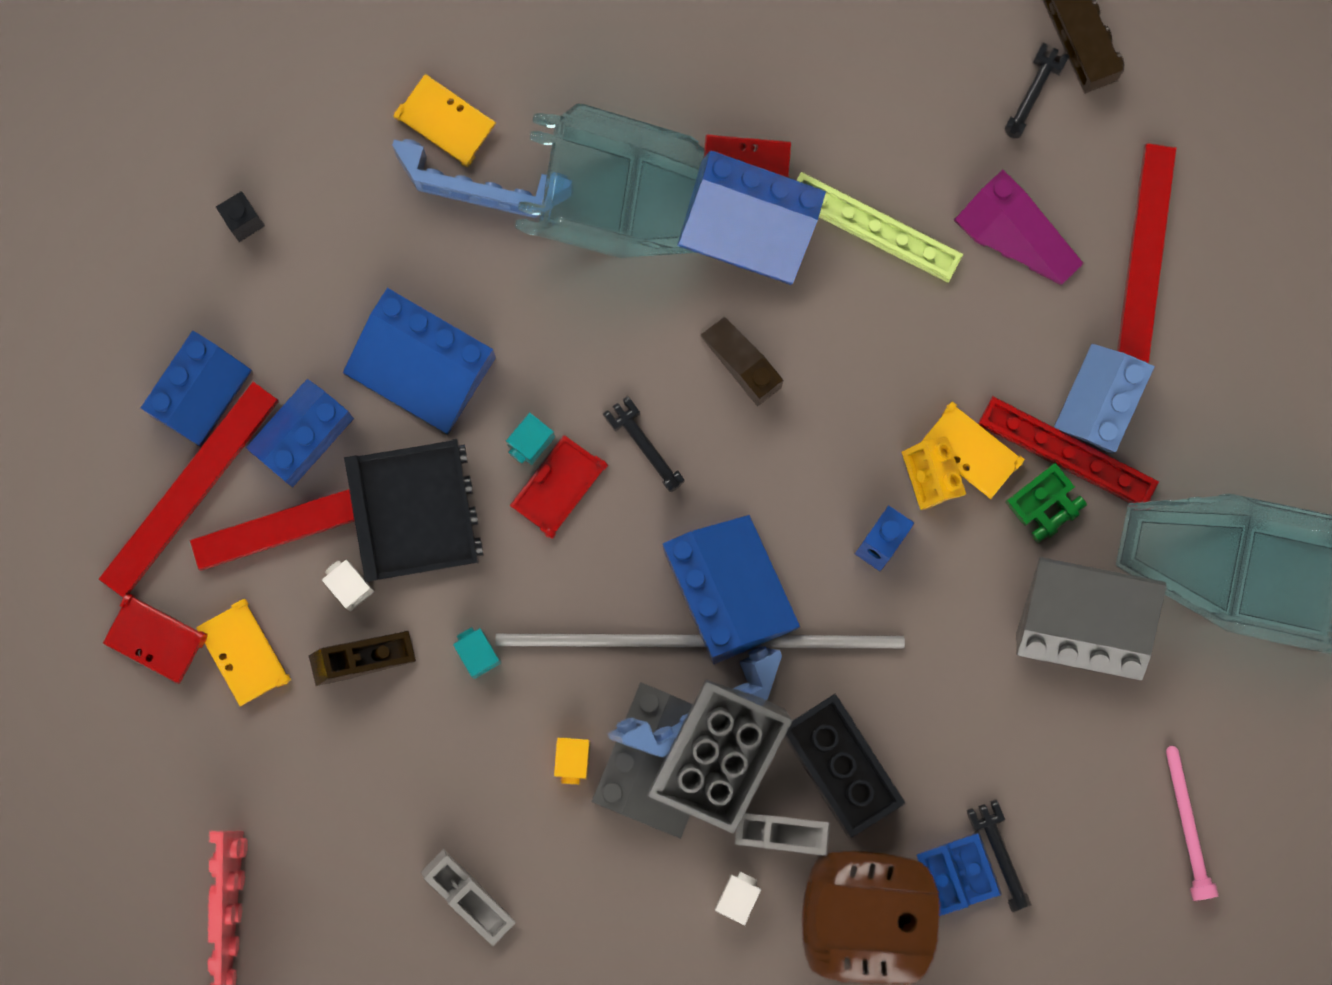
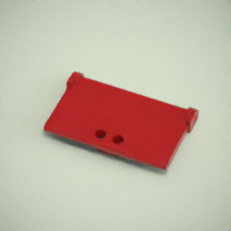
M706 134L704 157L710 151H714L789 178L791 142Z
M563 435L510 504V507L539 527L546 537L553 539L556 531L601 472L606 470L609 465L606 461L598 456L594 457Z
M127 593L119 605L122 608L103 644L180 684L199 648L202 649L208 635L191 628L136 599L134 595Z

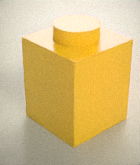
M557 737L554 776L561 777L562 784L580 785V779H587L590 740Z

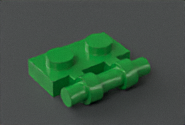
M1056 463L1005 502L1024 526L1033 519L1036 520L1039 528L1033 531L1031 535L1037 543H1040L1046 537H1053L1058 533L1057 529L1068 520L1073 521L1080 515L1079 511L1087 506L1086 501L1081 496H1078L1072 502L1066 496L1075 486ZM1056 502L1061 510L1049 518L1044 511Z

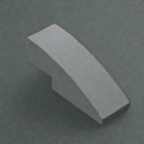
M744 813L736 830L735 845L827 856L830 823Z
M444 849L421 871L423 878L492 946L516 923L495 899Z

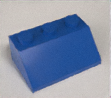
M192 330L140 408L201 447L252 370L225 350Z
M306 379L246 446V449L293 488L354 418L348 410L309 379Z

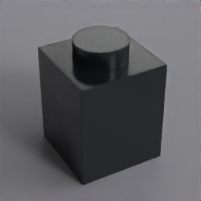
M242 191L216 206L230 231L239 242L265 227Z

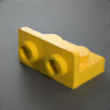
M946 436L924 440L902 451L920 510L928 509L949 499L966 495L949 440Z

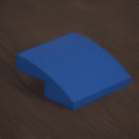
M980 832L916 855L918 861L925 865L933 876L938 890L940 916L1002 894Z

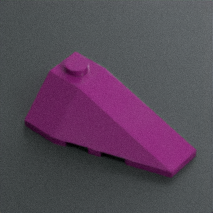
M1003 169L976 194L954 220L976 243L984 247L987 245L1001 252L1002 256L1008 259L1012 258L1028 266L1030 270L1060 285L1084 264L1029 195Z

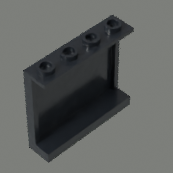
M456 438L452 439V441L362 456L344 457L365 582L479 563L478 556H484L481 537L475 538L473 525H478L476 507H469L468 495L473 494L470 475L464 476L462 464L468 463L465 444L459 445Z

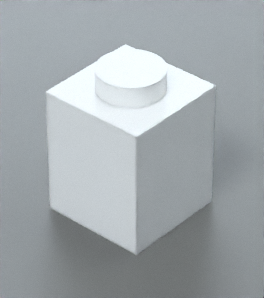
M348 560L342 563L337 561L325 571L327 576L322 579L341 604L350 612L375 592Z
M742 872L739 873L738 877L731 874L715 907V911L745 925L761 891L760 888L755 886L757 880Z

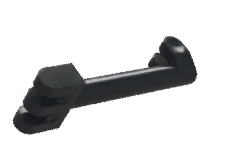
M1042 43L1033 60V63L1039 65L1040 68L1014 118L1010 117L1004 129L1009 137L1014 139L1021 137L1027 126L1025 121L1050 73L1053 72L1060 75L1070 55L1064 53L1059 62L1054 61L1059 50L1053 48L1048 58L1044 56L1048 44Z
M626 396L622 400L629 409L625 412L617 403L612 407L618 414V418L614 419L608 410L603 413V416L615 432L622 427L626 429L662 477V483L669 492L675 491L685 482L683 476L678 470L673 473L634 421V418L640 415V411L632 400Z
M996 799L990 802L994 812L993 815L989 814L985 804L978 806L982 819L978 820L973 808L967 810V815L974 832L985 829L1011 893L1012 899L1008 900V904L1014 913L1032 905L1027 893H1024L996 825L1006 820Z

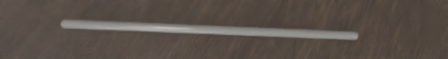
M496 633V646L705 647L700 635ZM782 635L754 648L766 646V648L904 649L905 638L904 636Z

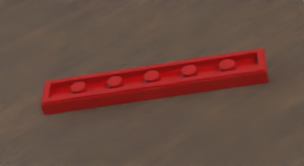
M994 396L990 399L978 422L981 427L1052 464L1056 463L1058 467L1142 510L1147 508L1159 481Z

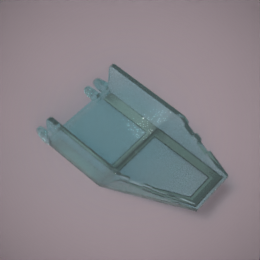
M580 103L574 105L561 116L546 113H536L533 115V123L544 127H555L554 135L541 131L530 133V140L543 145H552L542 205L525 201L519 202L518 209L524 213L540 215L539 223L518 219L515 223V227L518 230L529 235L541 236L619 258L697 253L679 247L677 244L700 164L704 158V148L699 145L698 140L683 133Z
M1220 494L1218 496L1201 498L1190 497L1188 499L1171 501L1160 500L1127 505L1115 564L1116 567L1133 576L1166 582L1165 595L1227 632L1332 654V638L1328 637V632L1332 633V624H1330L1332 616V515L1235 494Z

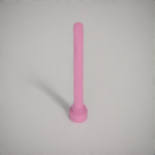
M1169 746L1166 749V756L1195 879L1192 881L1193 887L1190 888L1192 900L1197 901L1219 897L1216 883L1212 884L1211 878L1207 877L1179 750L1175 746Z

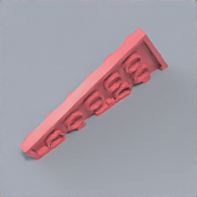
M210 831L209 843H216V851L209 860V872H211L213 878H216V884H212L209 891L208 943H215V950H213L211 958L208 959V972H210L211 976H214V983L210 985H236L237 971L232 969L233 956L238 955L240 944L239 936H235L236 923H240L242 917V904L238 903L239 890H243L245 883V872L241 870L242 857H246L248 840L243 838L244 831Z

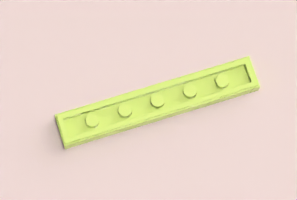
M802 172L800 173L796 181L826 191L819 218L949 283L963 256L962 253Z

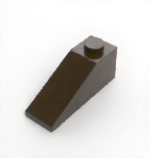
M725 316L700 335L757 407L782 388L784 381L764 355Z
M409 631L324 647L309 655L316 686L348 680L416 661Z

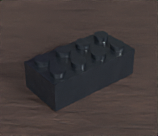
M836 693L792 721L784 738L848 838H853L906 804Z

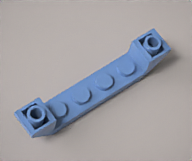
M404 139L403 142L394 140L392 144L396 157L417 191L533 218L558 205L572 195V182L567 180L565 176L557 173H551L550 176L542 174L536 196H532L530 192L523 189L510 191L503 189L502 186L493 182H486L484 185L473 182L471 178L463 175H456L454 178L445 176L443 172L432 168H427L424 171L427 157L424 147L420 143Z
M761 646L751 650L748 653L749 657L740 661L748 683L740 684L734 689L766 700L769 697L782 655L780 650ZM688 713L680 718L678 724L672 727H662L652 733L648 722L628 718L619 722L616 725L617 729L608 733L610 740L649 754L664 757L668 754Z

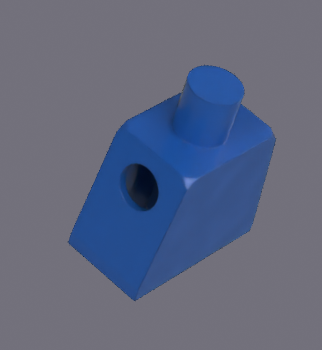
M888 505L855 552V555L878 571H881L906 537L914 522ZM870 549L878 553L880 556H877L876 554L871 552Z

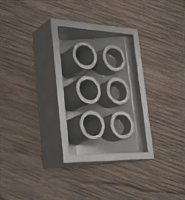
M1039 557L1016 632L1017 656L1143 680L1152 654L1167 584L1164 581Z
M705 680L647 795L734 833L793 720L785 708L756 695Z
M640 682L625 719L634 718L648 722L652 733L662 727H672L678 724L680 718L689 713L693 704ZM616 742L591 802L680 839L690 817V814L647 795L666 756H656Z

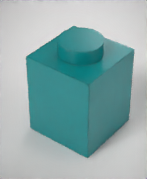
M529 412L506 440L508 447L511 448L508 453L521 464L526 460L530 465H533L555 439V434L553 430Z
M472 627L457 636L459 641L454 643L453 646L473 679L501 664L500 659L481 628L475 631Z

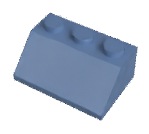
M1091 344L1054 428L1103 451L1115 453L1155 366L1128 354Z

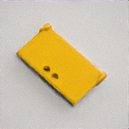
M427 74L422 77L403 105L400 104L393 116L453 156L466 168L472 163L476 157L474 154L496 125L495 121Z
M952 401L942 413L943 416L922 441L946 436L954 458H958L955 461L960 475L989 499H992L1008 477L1019 466L1023 465L1025 459L1021 455L1015 454L956 407L957 405Z
M246 599L239 600L231 605L232 608L196 627L197 631H202L208 635L205 645L240 707L271 689L279 688L291 681L289 674H286L249 609Z

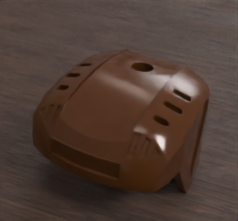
M835 851L827 853V856H818L806 883L802 907V941L810 969L823 978L843 983L909 985L922 979L934 959L939 933V896L929 869L914 859L870 851ZM871 864H874L873 878L869 879V868ZM853 865L857 867L855 877L850 876ZM891 865L893 866L891 880L888 881L886 876L888 867ZM902 914L906 916V922H901L900 927H898V918ZM845 958H849V962H850V968H849V969H845V966H844V959H845ZM864 959L867 960L868 973H863L862 961ZM882 961L886 962V973H881Z

